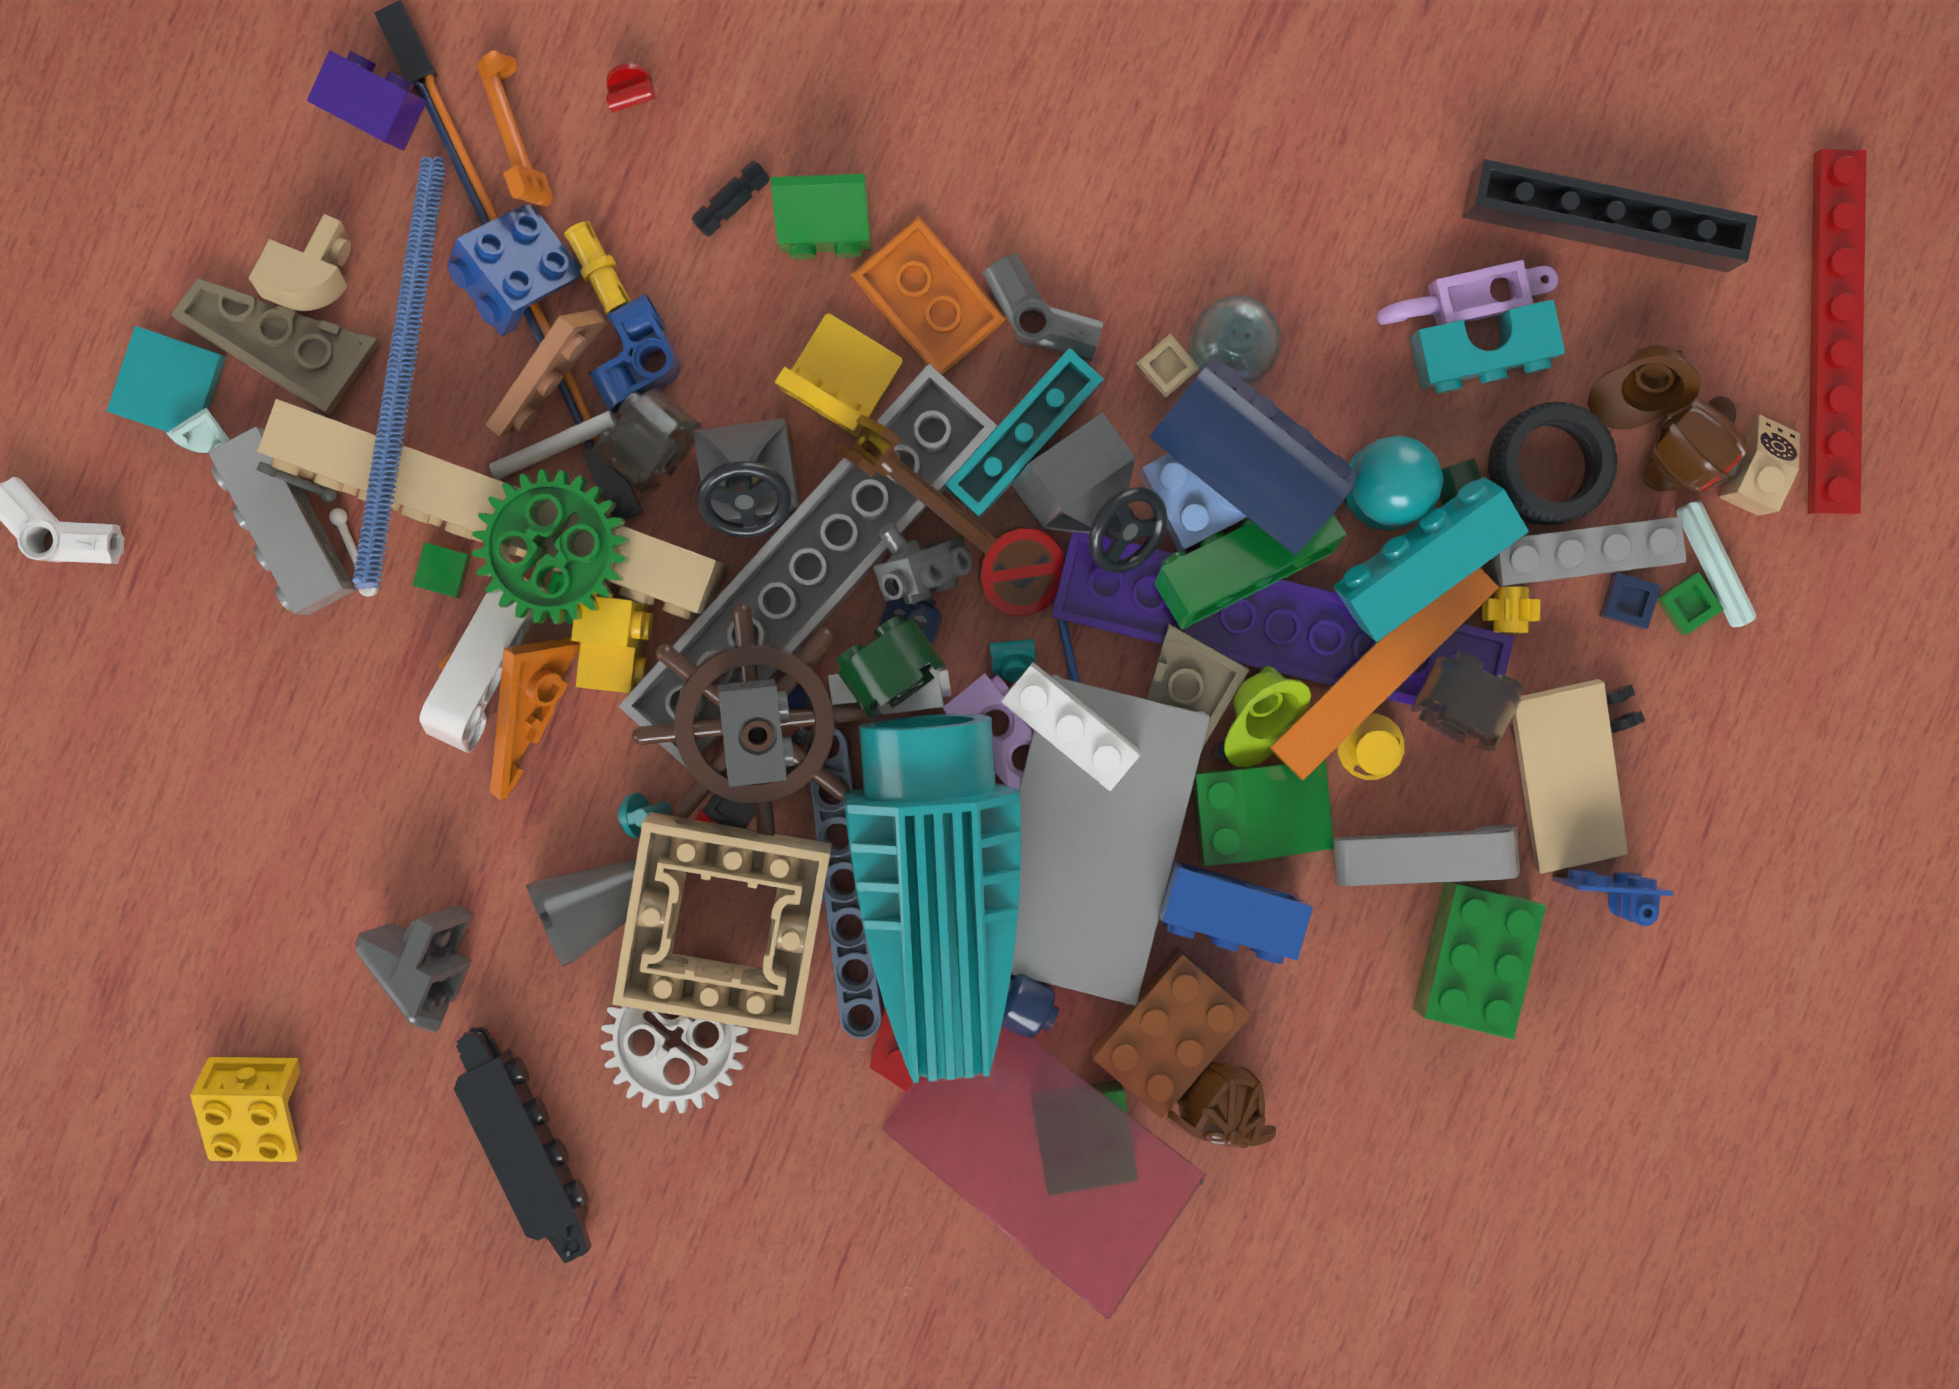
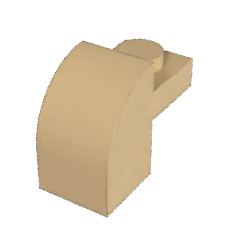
M323 214L304 253L269 239L249 276V280L260 297L299 311L320 309L337 300L348 286L337 266L345 264L351 250V240L342 222Z

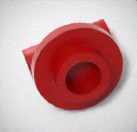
M626 63L614 67L608 73L606 78L608 90L606 101L612 113L656 99L652 77L644 67Z

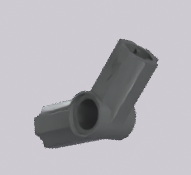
M1017 253L1003 257L982 271L983 277L1012 327L1015 339L1020 344L1026 347L1039 346L1063 354L1070 348L1081 359L1093 361L1104 322L1049 307L1043 302ZM1036 313L1043 318L1045 327L1040 332L1031 334L1025 332L1019 322L1026 314Z

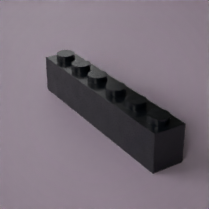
M1484 159L1471 173L1462 218L1727 273L1748 262L1758 217L1747 213Z

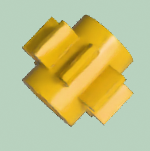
M1499 587L1494 592V599L1488 598L1482 604V621H1493L1494 633H1528L1529 622L1540 621L1541 599H1530L1529 587Z

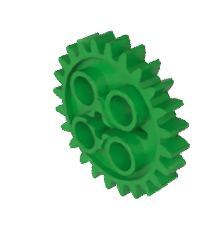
M543 469L538 472L537 483H534L528 475L523 473L520 474V489L517 490L511 484L504 483L502 486L507 498L504 500L492 496L488 498L490 504L495 508L493 515L487 513L478 514V517L488 526L486 531H474L472 533V536L484 541V547L472 551V556L486 559L487 564L480 567L476 574L478 576H492L493 580L485 589L487 593L504 592L498 604L500 607L508 608L517 602L515 616L518 618H524L533 609L534 622L543 624L548 611H550L554 624H563L565 610H567L574 620L582 619L581 605L584 604L592 611L599 610L595 596L600 594L612 598L613 593L606 583L609 579L614 581H623L624 579L614 570L615 564L629 562V558L617 553V547L630 543L629 538L616 535L615 530L625 524V520L622 518H609L608 515L616 507L615 502L608 500L600 504L598 503L603 493L602 488L594 486L585 493L586 478L578 475L569 486L568 473L563 470L558 471L554 482H552L548 471ZM553 501L558 510L557 518L551 525L544 527L539 522L538 511L544 503ZM575 513L578 514L579 519L576 524L563 533L570 521V517ZM589 531L595 540L594 549L589 555L580 557L574 548L575 539L580 533ZM517 538H523L527 544V554L521 562L513 563L509 558L508 548L512 541ZM545 539L556 540L555 547L559 550L556 556L546 554L548 549L543 544ZM538 562L539 564L535 567L532 577L525 581L523 578L524 573ZM559 568L565 578L564 585L557 593L551 594L545 587V576L551 569Z

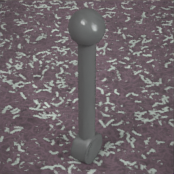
M262 461L259 462L256 470L318 494L324 502H332L337 498V490L317 485L293 474L276 469Z

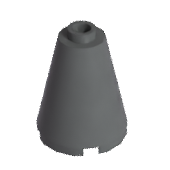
M636 859L538 879L526 885L533 905L540 916L545 932L562 967L570 963L572 964L626 923Z

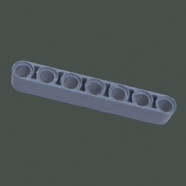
M834 725V735L839 740L840 750L835 757L826 758L823 765L847 783L850 791L855 790L850 741L845 731ZM813 731L806 740V749L809 746ZM811 779L810 788L817 841L831 843L827 836L830 825L841 823L847 826L844 799L837 803L826 800L822 793V787ZM832 844L824 886V898L840 1022L843 1030L849 1036L865 1039L871 1037L881 1024L884 1010L883 1000L871 959L864 925L863 931L855 936L844 934L839 927V918L845 914L858 916L862 924L863 920L856 888L848 892L841 891L835 886L833 881V875L836 870L843 868L853 872L849 845L837 847ZM852 959L863 961L868 967V976L862 980L849 978L844 969L845 963ZM858 1004L866 1005L873 1011L874 1020L869 1024L860 1025L851 1018L850 1009Z

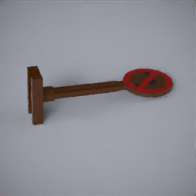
M862 414L859 416L856 422L866 429L851 450L838 443L833 451L846 462L871 477L876 471L882 476L889 475L982 551V556L979 560L977 578L983 596L995 609L1010 616H1029L1042 611L1056 598L1064 566V558L1061 548L1051 536L1034 527H1014L1001 532L996 537L992 536L900 460L901 455L894 449L901 440L898 435L888 427Z

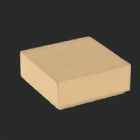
M1171 334L1135 364L1136 368L1163 399L1167 398L1200 368Z

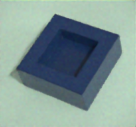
M1618 572L1612 573L1599 616L1639 629H1648L1661 585Z

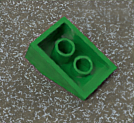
M1326 759L1304 780H1300L1285 763L1196 771L1192 795L1199 862L1204 866L1252 862L1334 849Z

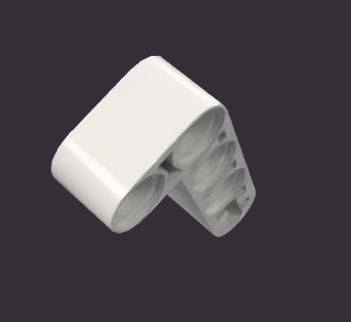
M503 591L494 594L486 593L426 699L419 718L426 734L466 753H470L475 748L485 729L487 717L484 710L501 681L504 648L521 645L534 622L533 609L524 618H518L515 616L517 602L508 608L500 607L498 604L504 593Z

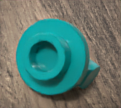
M1034 638L989 643L992 672L995 676L998 674L1006 682L1016 683L1032 662L1037 665Z
M631 793L624 798L619 808L618 820L620 826L629 837L640 838L642 823L649 812L671 816L672 807L666 801L649 805L644 795L641 793Z

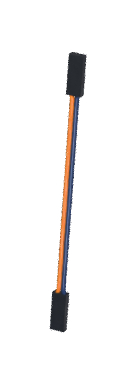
M399 0L374 12L405 79L415 84L414 87L418 90L421 98L427 101L425 107L481 225L498 218L434 83V77L438 76L404 3ZM536 302L527 307L523 314L539 346L550 331V327L539 303ZM569 370L562 378L558 388L575 424L578 425L591 419L592 416ZM601 435L585 441L586 451L582 452L597 486L603 489L602 497L604 501L611 500L616 503V507L611 512L612 518H622L627 521L644 513L611 441H605Z

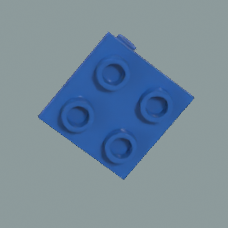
M1568 869V877L1553 876V881L1577 890L1609 892L1608 907L1610 912L1617 917L1641 926L1652 925L1658 919L1660 895L1673 896V891L1657 886V879L1642 877V874L1614 872L1613 880H1611V876L1600 875L1596 871Z

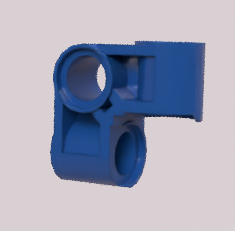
M647 294L607 314L622 340L624 351L620 352L616 358L588 373L605 407L613 413L630 408L649 394L671 384L680 373L681 363L665 332V326ZM654 353H665L666 364L658 372H648L647 361L649 357Z

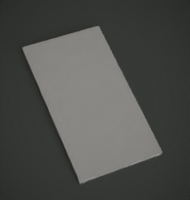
M1053 675L1051 677L1135 745L1140 750V757L1115 787L1109 791L1034 729L1019 789L1021 870L1018 920L1011 974H1025L1036 981L1135 1006L1159 919L1158 915L1168 884L1210 715L1203 711L1196 712Z

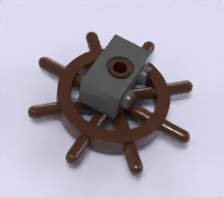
M739 603L733 609L735 646L716 652L698 666L670 645L664 644L658 647L656 651L657 659L685 680L677 699L674 723L637 727L632 733V739L638 745L676 741L684 764L696 779L675 805L674 811L679 818L685 819L690 817L711 791L732 801L754 803L757 833L773 837L775 835L772 801L793 794L811 779L836 799H844V792L850 791L848 784L823 765L832 745L834 723L869 718L858 702L832 705L823 682L812 669V666L834 640V633L830 628H820L800 653L795 655L777 646L755 643L751 608L745 603ZM757 665L773 667L783 671V673L776 682L774 679L759 680ZM739 667L740 683L720 685L715 681L716 678L725 672ZM799 683L808 694L812 707L789 710L787 697ZM702 694L720 708V718L694 720L695 710ZM814 725L812 738L806 751L794 743L791 737L785 736L781 730ZM723 736L724 746L712 761L709 762L701 752L696 739ZM785 766H792L790 769L786 771Z

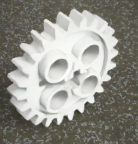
M624 1006L622 1008H607V1012L615 1017L616 1021L615 1024L602 1026L601 1030L613 1035V1041L602 1044L601 1049L614 1051L615 1057L604 1064L605 1068L619 1066L621 1072L616 1076L613 1083L616 1085L628 1080L631 1085L626 1097L629 1099L639 1092L644 1093L642 1107L644 1108L649 1107L655 1099H659L660 1113L667 1112L672 1101L676 1102L679 1113H684L687 1110L688 1099H692L696 1107L700 1109L705 1106L703 1093L707 1092L714 1099L720 1098L721 1093L717 1083L721 1082L732 1086L735 1082L728 1073V1070L730 1068L742 1070L745 1066L735 1058V1055L738 1052L749 1051L750 1047L748 1045L738 1042V1036L749 1032L750 1027L685 1016L670 1019L664 1013L649 1011L669 1030L673 1031L682 1028L685 1031L681 1039L708 1059V1063L702 1065L684 1047L676 1046L669 1048L667 1044L670 1042V1036L644 1018V1013L648 1010ZM705 1021L712 1022L719 1030V1039L713 1047L701 1045L696 1036L699 1025ZM640 1029H646L654 1036L655 1045L648 1055L638 1053L633 1045V1038ZM674 1058H682L689 1064L690 1076L684 1083H676L669 1077L668 1065Z

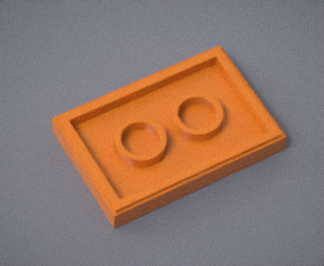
M919 216L850 274L853 281L926 366L930 364L942 376L947 374L1007 322L1004 314Z

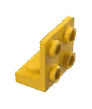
M828 313L820 322L793 368L789 370L784 366L775 383L784 393L855 437H858L863 427L856 420L861 414L868 418L871 416L902 366L903 360L900 356Z
M208 1057L190 1097L209 1160L297 1161L300 1151L288 1101L301 1073L298 1058Z

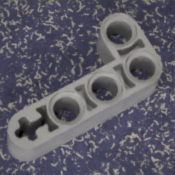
M1516 825L1476 827L1472 831L1349 836L1333 839L1336 884L1340 886L1504 880L1516 878L1520 873Z

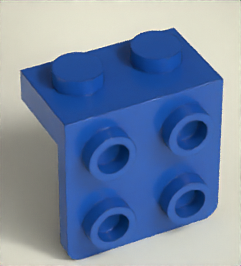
M523 205L458 237L447 263L454 283L459 288L466 290L476 303L481 318L487 324L493 325L501 337L516 330L527 307L576 282L581 275L580 266L538 211L531 205Z

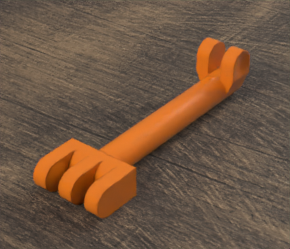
M491 50L479 60L476 66L512 165L510 169L503 173L509 192L515 199L547 207L553 199L545 173L533 170L501 82V80L508 78L516 72L517 61L514 57Z

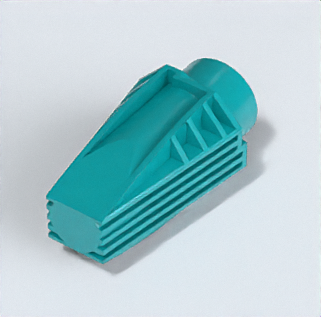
M975 714L922 715L883 719L861 724L859 727L863 788L844 792L846 824L853 875L865 934L878 985L895 1038L913 1083H919V1076L927 1077L928 1082L937 1081V1078H946L947 1080L961 1077L974 1078V1075L981 1073L983 1077H988L1004 1017L1016 940L1021 870L1019 791L1016 788L995 783L992 719L990 716Z

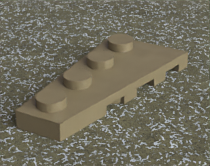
M199 278L196 279L171 313L181 324L327 416L331 415L381 344L377 338L363 333L359 335L344 330L339 325L324 320L318 321L300 315L294 310L258 301L253 296Z
M1169 623L1147 700L1196 712L1203 711L1210 715L1203 743L1204 747L1249 669Z

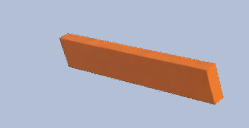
M1478 568L1385 637L1375 642L1269 748L1300 780H1304L1499 587L1481 568Z

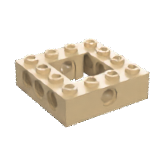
M649 812L642 823L612 1005L798 1035L832 843L775 834L771 837V835L757 833V830ZM686 872L701 874V879L711 880V877L714 876L748 882V887L757 888L758 884L777 887L763 968L673 953Z

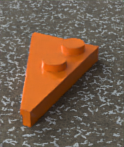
M571 637L504 648L490 793L499 800L507 799L510 791L517 785L524 771L518 766L530 742L538 744L554 714L555 704L563 696L569 685L567 681L563 680V677L575 654H579L581 643L571 641Z

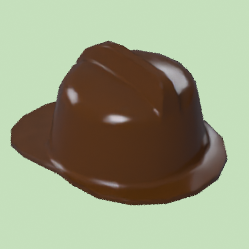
M1659 345L1647 346L1636 351L1625 365L1608 372L1596 381L1589 392L1588 407L1590 413L1595 414L1607 427L1612 429H1631L1690 405L1699 394L1701 381L1698 371L1686 361L1682 350L1675 351L1669 347Z

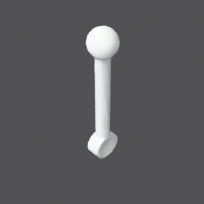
M335 508L330 512L329 519L332 524L338 527L352 562L356 567L355 562L357 559L355 558L359 554L356 553V545L346 524L347 513L341 508ZM379 588L359 589V592L364 596L371 597L377 594Z

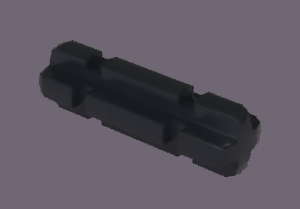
M751 161L740 171L742 173L741 177H733L709 200L710 205L707 208L703 205L693 214V223L704 235L711 236L721 227L719 222L723 218L727 221L753 197L751 192L754 190L759 192L769 182L768 173L759 163Z

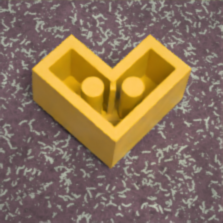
M595 596L599 610L592 611L583 604L581 605L582 619H573L571 641L581 642L575 687L631 693L648 674V658H642L644 640H650L652 636L653 613H647L648 604Z

